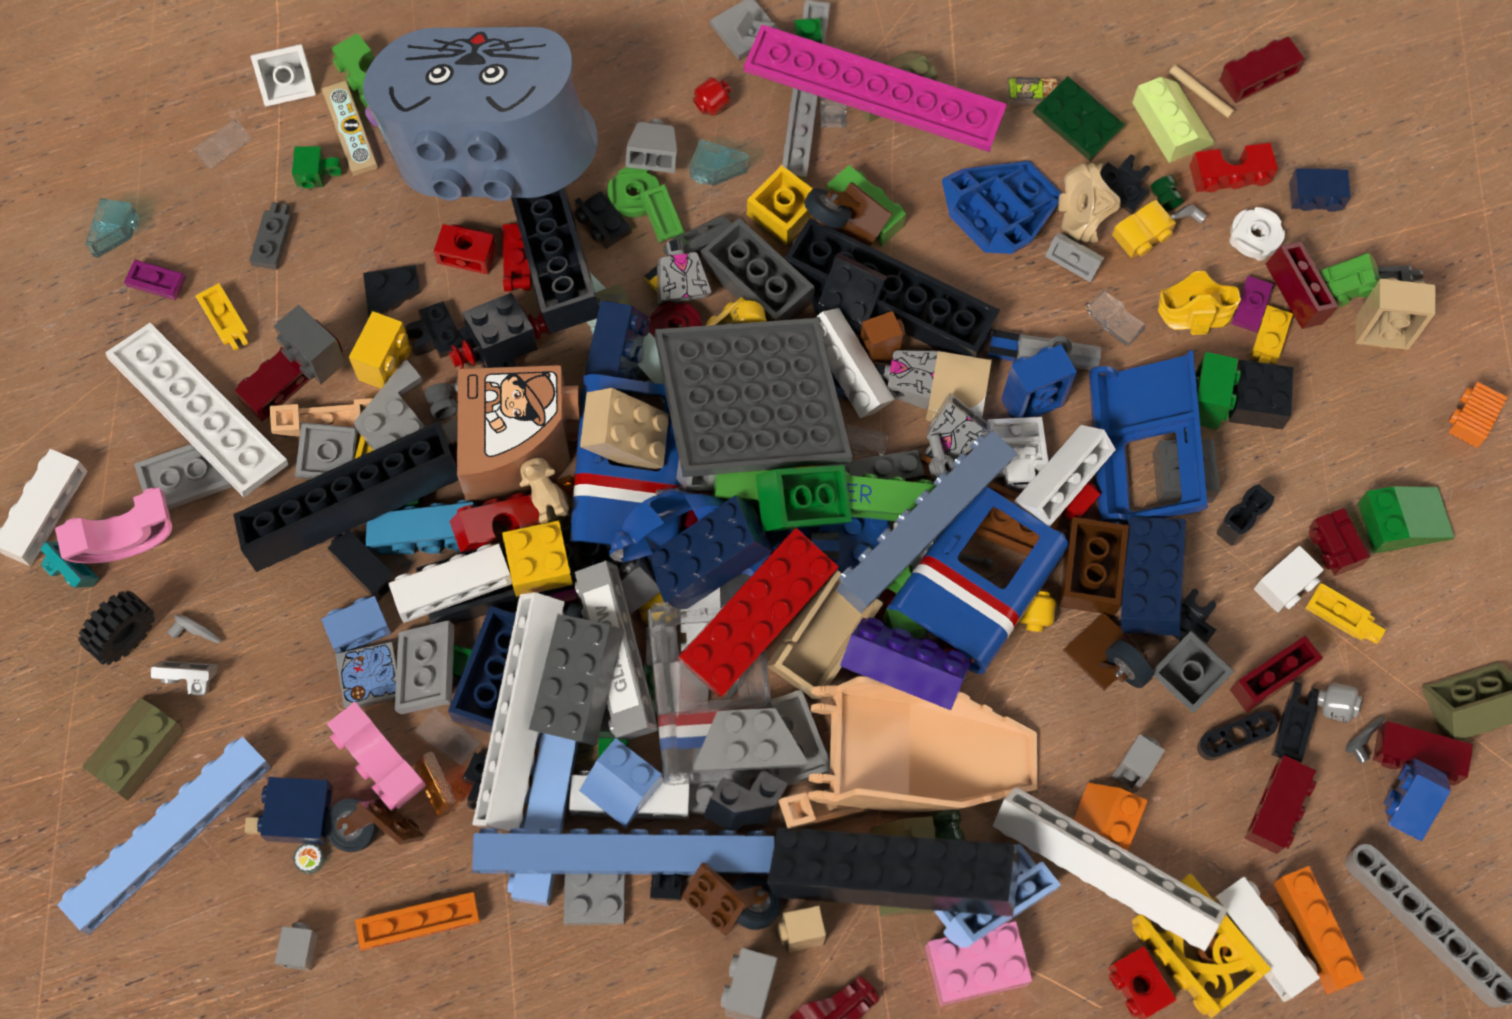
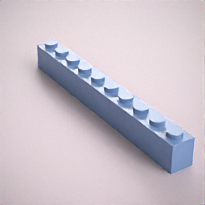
M481 828L479 833L473 834L472 873L694 875L699 866L705 862L718 875H769L774 850V836H766V831H749L748 836H737V831L731 830L719 831V836H709L705 830H692L690 835H678L677 830H661L660 835H648V830H630V835H618V830L615 829L600 830V834H588L587 829H572L570 834H558V829H541L540 834H528V829L523 828L510 829V834L498 833L496 828Z

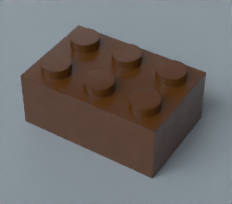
M1072 517L1067 528L1066 540L1069 546L1064 554L1059 607L1109 615L1116 614L1121 605L1128 525Z

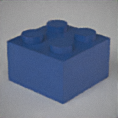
M1413 758L1410 765L1405 764L1398 775L1400 782L1397 788L1389 790L1383 804L1386 805L1385 813L1387 814L1388 825L1422 842L1448 798L1451 788L1447 774Z

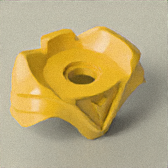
M1195 271L1181 282L1160 291L1158 311L1169 328L1174 330L1189 329L1192 335H1207L1210 328L1224 327L1229 323L1241 298L1237 287L1220 285L1211 279L1206 271Z

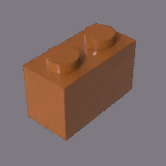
M893 311L862 322L860 343L874 366L875 362L885 363L891 361L893 352L900 351L903 346L902 338L905 334L903 323L900 319L896 320Z

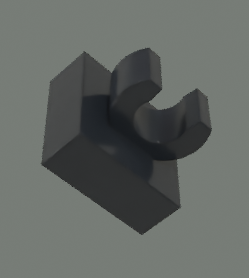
M652 875L650 899L680 902L682 875Z

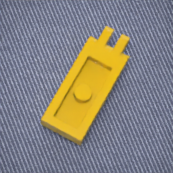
M219 283L195 295L224 346L230 344L234 351L238 350L239 348L235 342L238 338L243 346L249 344L244 336L249 332Z

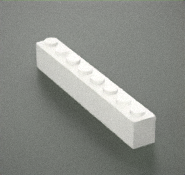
M538 593L520 594L472 825L510 832V829L519 828L522 823L524 800L529 790L530 770L535 761L534 750L536 740L540 732L529 730L557 614L564 615V601Z
M1017 787L1004 799L993 824V827L1000 830L1004 835L1012 837L1027 846L1031 851L1046 857L1058 867L1068 870L1082 881L1097 887L1109 897L1119 900L1131 907L1136 913L1148 917L1162 928L1170 930L1185 939L1189 944L1199 947L1206 951L1228 911L1225 907Z

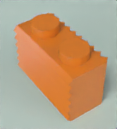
M1478 381L1472 388L1467 386L1459 401L1463 402L1461 408L1456 407L1448 420L1452 424L1448 433L1458 437L1459 440L1469 443V445H1473L1474 448H1478L1487 438L1507 396Z

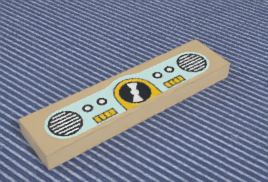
M343 81L321 88L352 175L357 176L378 169L347 82Z

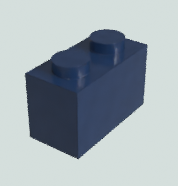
M1296 168L1289 181L1291 209H1301L1303 211L1320 209L1335 212L1343 210L1351 197L1348 170Z

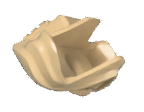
M1081 163L1065 175L1066 193L1059 195L1058 210L1059 212H1064L1061 224L1062 230L1075 241L1081 240L1085 243L1098 242L1097 228L1099 224L1120 208V198L1106 185L1101 177L1100 172L1103 163H1089L1087 165Z

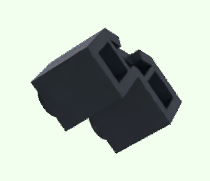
M762 770L749 791L723 777L711 795L703 817L727 830L740 829L742 825L753 823L757 825L768 824L779 806L778 800L783 798L788 783Z

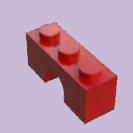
M1271 142L1246 145L1239 158L1240 165L1227 163L1223 159L1220 149L1195 152L1189 166L1196 192L1206 191L1211 193L1219 189H1240L1249 185L1264 186L1272 183L1278 167Z
M524 493L514 494L508 500L501 502L499 499H492L483 503V506L476 508L473 505L463 506L457 510L455 516L449 521L460 553L488 545L495 538L492 522L503 524L508 531L542 524L539 522L540 513L534 506L531 495L525 496Z

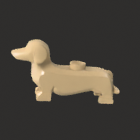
M537 457L525 461L520 469L522 481L519 485L521 487L531 486L532 502L540 513L539 522L545 524L548 523V520L559 521L560 526L571 523L573 498L549 479L551 475L555 474V470L551 469L548 462L543 458Z

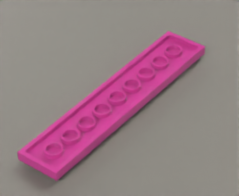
M763 24L744 64V72L987 152L991 150L1007 106L1005 103Z

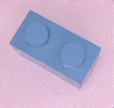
M375 596L370 598L362 597L353 603L354 605L345 609H334L326 617L321 618L336 654L356 650L391 634Z

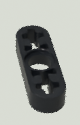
M1259 711L1204 734L1198 741V753L1205 760L1213 761L1263 741L1277 730V719L1268 711ZM1260 720L1268 722L1269 726L1266 728V731L1264 728H1260L1253 733L1251 732L1250 728L1255 727ZM1240 729L1245 735L1244 742H1234L1230 738V730ZM1223 738L1224 743L1215 749V753L1212 749L1207 750L1205 748L1208 740L1211 743H1216Z

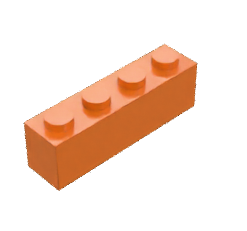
M1307 866L1282 876L1273 884L1308 957L1317 967L1316 973L1320 977L1319 980L1326 994L1329 995L1364 980L1310 867Z

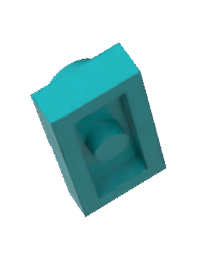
M58 541L45 542L40 550L46 555L41 567L50 576H58L61 573L65 577V581L74 588L93 587L99 580V577L85 563H75L62 559Z

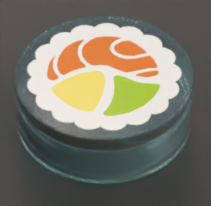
M305 843L296 849L293 862L300 872L314 874L323 867L325 855L316 844Z

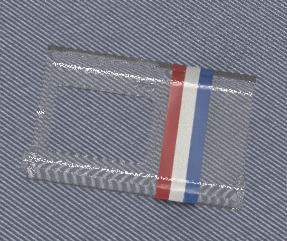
M667 602L653 604V608L649 609L647 613L664 784L681 785L720 782L723 777L730 781L757 779L762 770L773 776L780 775L779 768L693 773V767L717 711L772 708L766 652L764 650L738 678V698L686 701L682 693L680 663L676 659L679 655L676 626L679 624L708 623L722 607L676 610V608L670 607V604Z

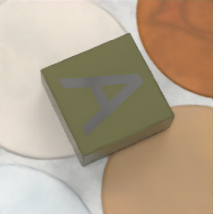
M622 284L596 292L599 304L602 300L630 305Z

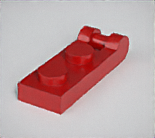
M502 224L504 292H512L513 289L531 291V271L518 224ZM522 275V278H512V276Z

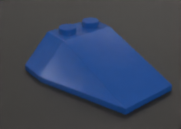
M1030 161L960 169L944 177L942 180L950 218L984 253L1013 254L1030 245L1058 206L1059 195L1062 194Z

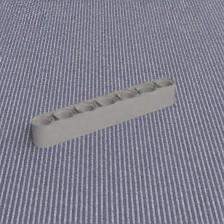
M1362 844L1347 854L1345 865L1348 871L1485 1004L1492 1008H1501L1512 1004V979L1375 847L1369 844ZM1357 854H1362L1366 857L1367 867L1359 863ZM1380 875L1388 878L1390 888H1386L1381 884ZM1403 897L1410 899L1413 905L1412 910H1408L1403 905ZM1426 919L1434 923L1435 932L1428 930L1425 924ZM1449 941L1457 945V955L1449 949ZM1473 963L1480 967L1481 977L1473 973ZM1496 986L1501 987L1504 991L1505 996L1503 1000L1496 995Z

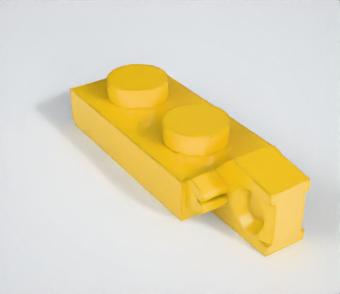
M1267 305L1250 354L1252 355L1251 358L1256 359L1260 363L1274 365L1277 363L1293 313Z
M1321 583L1305 607L1308 611L1359 640L1365 638L1377 644L1386 632L1384 628L1373 623L1375 618L1370 615V611Z

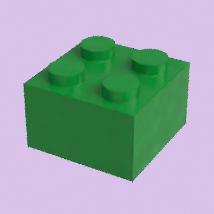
M1210 352L1204 353L1196 369L1201 426L1218 429L1221 422L1227 420L1229 410H1233L1236 402V394L1232 393L1233 387L1237 386L1240 378V370L1236 369L1237 358Z

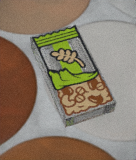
M1007 77L1008 104H1039L1059 85L1058 77Z

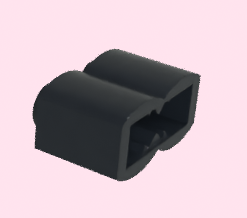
M1259 484L1251 487L1239 504L1228 511L1218 526L1216 534L1229 545H1237L1246 537L1251 528L1262 520L1272 506L1274 496Z

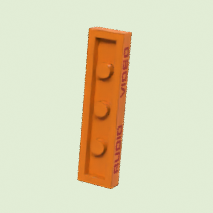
M471 892L356 919L355 923L360 950L365 951L479 924L480 917L475 893Z

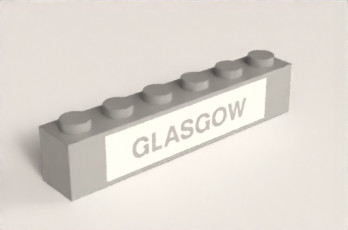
M604 561L575 572L577 579L575 589L578 596L582 599L584 607L582 609L583 619L609 624L624 630L606 703L611 717L609 719V728L615 738L629 741L658 731L618 567L608 561Z

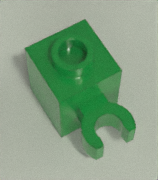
M294 146L292 176L297 187L305 189L323 187L324 174L335 177L341 176L342 166L339 165V158L330 157L325 159L321 146Z

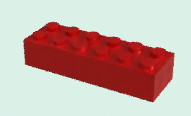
M797 528L793 529L676 659L715 695L722 697L836 571L838 566Z

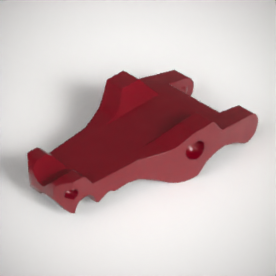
M859 976L854 982L831 998L803 1004L789 1019H861L870 1008L878 1003L879 995L867 979Z

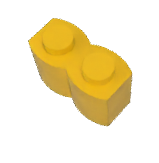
M1154 200L1141 208L1137 213L1132 214L1117 224L1112 236L1131 258L1137 255L1142 257L1153 248V244L1159 241L1160 243L1166 242L1173 235L1172 231L1176 223L1159 202Z

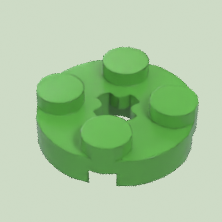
M626 167L618 171V175L609 181L607 189L608 199L621 216L641 217L647 215L639 194L631 196L627 193L631 192V188H636L637 192L641 193L658 187L659 182L655 176L653 177L647 173L645 169Z

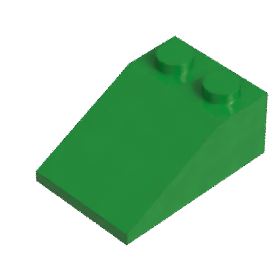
M845 465L775 469L755 474L763 532L852 522Z
M1393 486L1370 490L1357 503L1373 554L1448 541L1455 538L1438 487Z

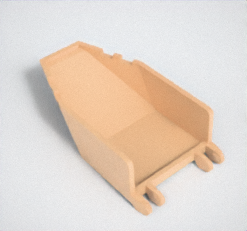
M856 677L838 686L812 687V695L832 697V705L823 703L811 705V712L831 714L830 775L819 773L809 775V781L821 784L830 783L829 792L819 790L809 792L808 798L812 801L911 814L961 809L1005 798L1015 787L1024 792L1037 790V732L1007 716L1002 717L992 711L991 707L985 704L980 705L970 700V696L963 692H959L950 711L869 677Z

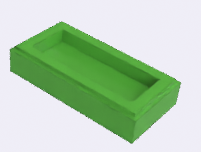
M665 184L639 194L659 243L685 233Z

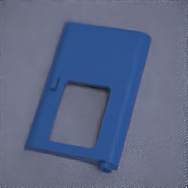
M1193 350L1188 351V354L1181 357L1119 372L1109 366L1091 369L1089 371L1092 425L1093 428L1105 430L1116 449L1096 472L1097 492L1101 494L1098 499L1099 521L1128 525L1129 517L1169 518L1205 510L1208 507ZM1176 433L1181 501L1175 504L1132 512L1126 454L1127 444L1137 440Z

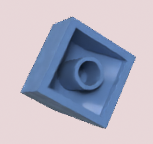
M615 738L595 762L579 791L626 828L660 787L663 779L660 772Z

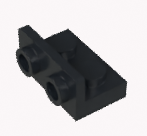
M601 191L584 202L579 197L574 200L575 217L580 224L583 225L585 223L593 240L596 243L601 242L605 249H608L632 233L629 224Z

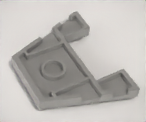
M405 360L354 421L356 430L373 450L425 427L401 398V395L422 382L421 376L408 360ZM453 418L442 427L451 443L455 444L457 443L458 421Z

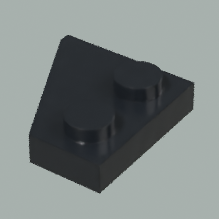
M416 265L363 273L368 317H370L372 311L383 314L389 309L393 311L401 306L404 301L410 300L421 293Z

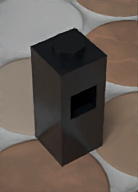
M351 531L339 534L331 541L328 550L332 557L371 597L375 596L378 602L391 591L389 583L395 580L394 574Z

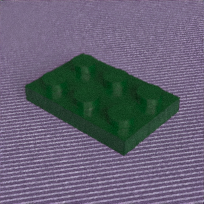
M1069 76L1055 87L1033 111L1038 118L1090 162L1125 126L1121 120Z

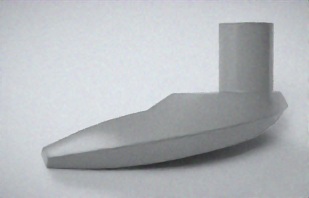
M1191 204L1181 208L1171 215V218L1175 220L1192 217L1202 224L1208 215L1199 210L1195 204Z
M181 614L174 616L176 622L167 631L175 639L186 629L193 635H199L212 642L221 643V639L209 629Z

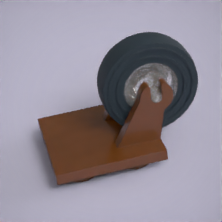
M850 182L846 190L842 192L814 188L808 193L804 201L806 209L813 216L814 220L820 222V225L828 226L872 247L893 213L853 182Z
M1105 613L1101 614L1063 650L1103 691L1117 680L1121 682L1126 681L1136 688H1142L1153 678V671L1146 661L1148 659L1147 655L1125 633H1122V630Z
M348 798L341 800L329 810L325 820V831L329 841L333 846L345 852L361 851L370 846L376 839L379 828L399 845L421 841L425 837L418 830L420 827L415 821L408 817L404 818L397 812L398 809L396 807L390 810L381 799L365 801L359 798Z
M705 862L699 866L682 895V898L687 901L690 907L697 910L715 929L725 936L737 924L751 930L765 929L776 920L781 909V899L775 898L767 883L768 881L759 877L748 876L741 878L731 886Z

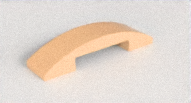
M373 398L356 399L354 404L300 409L298 404L270 406L271 432L278 435L300 436L301 422L355 427L354 421Z
M807 793L778 800L788 829L823 824L872 810L818 803L810 800Z

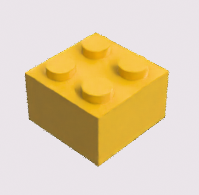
M781 165L747 199V216L787 246L802 231L808 219H813V216L804 205L805 198L813 188Z
M372 311L349 356L359 381L381 389L399 368L403 360L405 361L409 358L411 346L403 322Z
M559 521L502 533L516 597H519L520 594L537 593L573 585Z

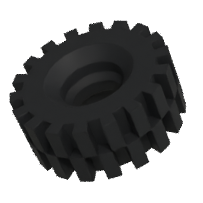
M128 590L126 592H119L117 597L112 595L106 603L103 601L99 605L100 608L90 614L92 617L84 622L85 628L79 632V635H81L78 638L80 645L103 665L105 663L110 665L113 661L116 663L120 661L121 656L126 657L129 655L132 648L135 649L139 645L138 642L146 638L147 635L145 633L151 630V623L155 621V612L136 594Z

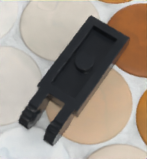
M1293 683L1288 701L1285 703L1271 755L1279 758L1285 755L1300 763L1303 761L1316 713L1315 705L1319 689L1313 687L1310 689L1304 705L1297 702L1301 692V683Z

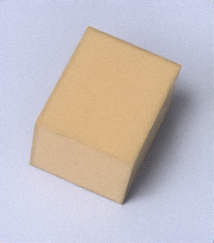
M258 817L246 818L245 833L247 835H260V832L257 831Z

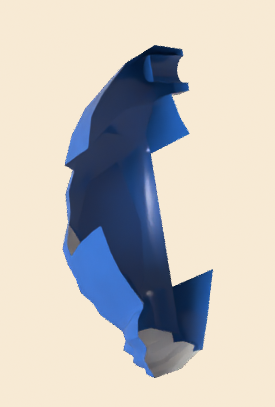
M671 491L650 497L635 507L628 515L622 526V531L617 532L614 540L611 542L609 556L615 561L626 562L652 555L653 553L644 537L649 532L664 524L665 521L692 509L698 520H700L726 501L708 495L692 494L685 491Z

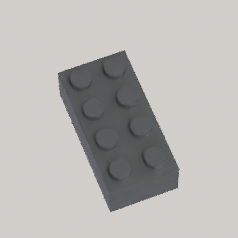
M740 218L701 250L702 267L737 299L743 297L745 300L760 303L764 308L767 321L792 320L813 300L814 286Z
M557 614L529 730L596 746L624 630L609 624Z

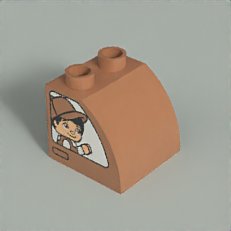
M561 365L458 369L457 476L466 500L472 501L480 507L489 500L499 499L501 502L508 500L510 496L517 493H524L525 496L531 495L532 489L530 485L521 487L519 484L522 481L521 466L525 461L532 458L545 459L550 468L555 470V474L549 477L553 483L570 463V442H578L580 392L579 385L565 386Z

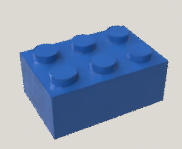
M1060 344L1053 348L1047 346L1032 357L1027 358L1024 356L1012 363L1001 397V401L1011 418L1039 417L1064 406L1077 371L1062 345Z

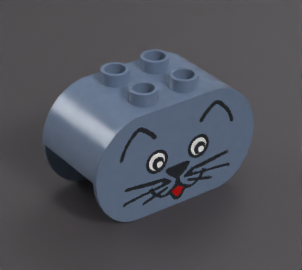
M425 28L412 31L387 45L373 60L364 78V98L402 179L410 188L427 196L439 197L448 201L457 200L460 197H488L495 201H506L511 197L534 198L558 191L576 180L588 168L597 151L598 131L591 114L581 106L571 78L573 58L570 48L559 34L546 28Z

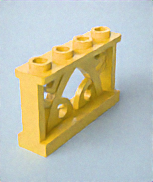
M1191 873L1180 881L1213 900ZM1138 914L1132 920L1134 924L1133 930L1143 942L1148 941L1154 949L1153 954L1158 962L1170 968L1174 973L1173 979L1176 984L1184 991L1187 989L1193 996V1003L1198 1011L1203 1015L1207 1014L1210 1018H1213L1272 970L1226 915L1216 932L1218 937L1212 949L1215 964L1200 963L1185 958L1183 938L1170 930H1166L1163 934L1158 933L1152 926V920L1148 917ZM1171 940H1172V950H1171V948H1170V947L1167 945V943H1166V942H1169V941H1171ZM1221 947H1227L1231 951L1230 957L1223 956L1225 964H1223L1219 951ZM1246 969L1251 976L1236 989H1233L1230 974ZM1191 973L1199 974L1200 976L1196 980ZM1217 976L1223 977L1226 986L1225 993L1221 998L1210 997L1204 988L1205 983L1211 982L1216 990L1219 985Z

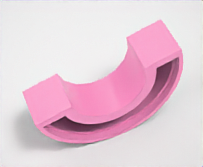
M159 487L149 488L143 491V494L133 497L135 507L121 516H112L99 521L72 518L67 520L65 524L56 527L55 531L61 558L75 563H105L135 556L156 547L172 531V522L163 490Z
M355 701L327 723L328 727L333 731V734L329 736L340 750L346 747L359 763L355 769L365 781L370 777L376 784L371 788L390 810L394 807L397 809L401 808L426 787L423 780L396 752Z

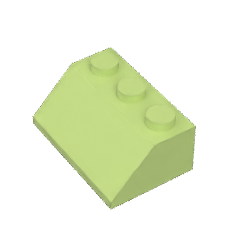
M1159 77L1138 86L1132 103L1169 163L1214 145V140L1177 82Z

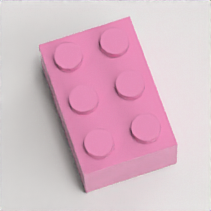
M1016 921L1003 924L967 948L955 945L947 937L929 941L925 946L940 1007L1026 987L1032 982Z

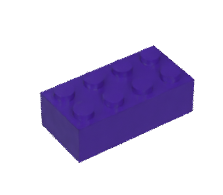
M863 617L851 634L840 666L951 711L963 685L971 660L966 659V656L958 651L951 650L948 652L938 648V644L926 639L921 641L913 638L909 632L897 628L894 630L886 627L878 619H866Z

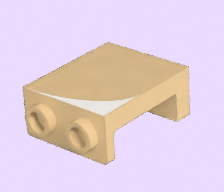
M938 351L926 420H933L949 393L980 417H983L991 360Z

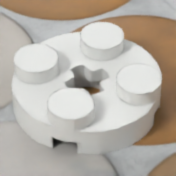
M1255 208L1249 211L1243 210L1235 217L1231 225L1230 244L1248 257L1259 261L1265 260L1276 252L1284 240L1285 232L1280 225L1281 220L1275 213L1265 208ZM1257 229H1260V235L1263 237L1254 236L1251 230L1256 231Z

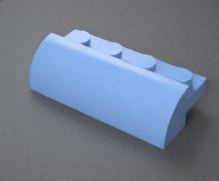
M1019 843L1016 845L1020 862L1013 917L935 910L934 912L947 927L943 932L945 936L955 945L967 948L1056 891L1061 884L1043 862L1036 864Z

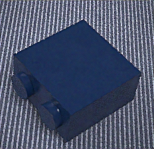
M268 777V784L263 786L261 796L262 803H265L263 815H259L257 822V831L260 832V836L267 842L325 845L327 836L325 820L331 806L333 786L328 780Z

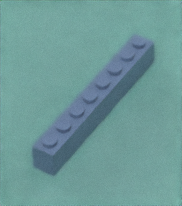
M993 430L986 437L981 434L971 444L970 447L973 450L968 455L963 452L953 462L952 466L955 468L949 474L944 471L934 481L933 484L936 487L930 493L925 490L916 499L915 503L917 506L912 511L907 508L897 518L896 522L898 525L893 531L888 527L878 537L877 541L880 544L874 550L868 547L859 556L858 560L861 563L855 569L849 566L838 579L841 583L836 590L861 614L1017 455V452Z

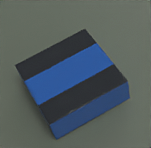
M993 329L988 357L1014 362L1020 334Z
M811 531L809 533V540L833 562L840 560L839 532Z

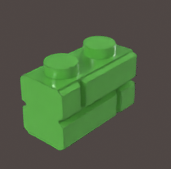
M1370 253L1318 271L1339 307L1349 304L1350 299L1359 296L1362 298L1368 297L1381 279L1377 263Z

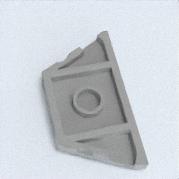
M776 708L717 711L693 767V773L806 767L807 760Z

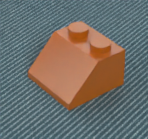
M1087 783L1073 820L1128 851L1148 800L1121 788Z

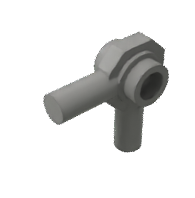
M939 434L928 437L934 457L929 464V469L934 480L944 471L949 474L955 468L952 466L953 459L948 455H944Z

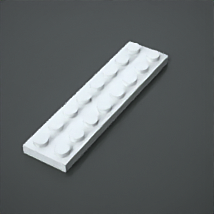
M151 323L105 352L107 359L243 497L288 466L287 459Z

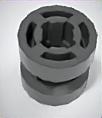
M449 383L434 384L424 392L427 402L432 405L430 408L432 417L436 420L450 418L458 412L457 402L451 397L453 391Z

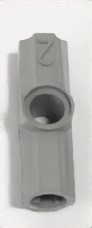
M1020 334L1016 356L1017 359L1024 356L1029 358L1047 346L1053 348L1061 344L1074 368L1091 370L1099 367L1101 350L1099 346L1073 343L1064 336L1048 339Z

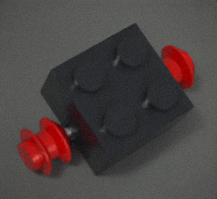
M511 292L462 312L465 328L473 345L463 340L461 348L457 349L454 345H451L452 351L448 352L453 366H459L460 369H464V364L467 362L474 366L477 355L481 357L486 368H494L537 350L535 337L540 339L541 332L546 331L549 335L550 332L541 309L539 310V316L534 318L531 314H528L527 318Z

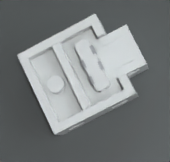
M1042 417L987 419V422L990 424V432L993 430L1017 452V455L997 477H1004L1005 488L1012 491H1023L1048 463Z

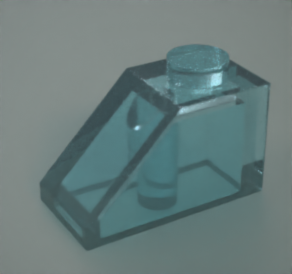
M700 139L689 164L690 178L700 184L715 186L745 174L749 169V154Z
M100 198L85 243L93 257L99 258L132 238L134 229L136 230L139 225V215L136 213L133 205L129 202Z

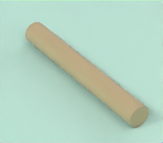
M1174 65L1169 71L1172 76L1228 119L1235 112L1234 109L1177 65Z

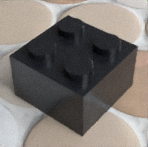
M1239 360L1236 369L1240 370V378L1237 386L1233 387L1232 393L1236 394V402L1233 410H1229V422L1283 430L1291 417L1294 367Z

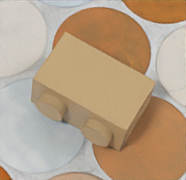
M819 906L783 913L782 922L778 923V934L781 946L787 945L788 953L824 944L826 934Z

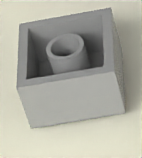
M741 948L739 956L733 955L729 969V977L733 978L731 986L725 984L720 1002L721 1007L725 1008V1016L734 1019H762L776 968V957Z

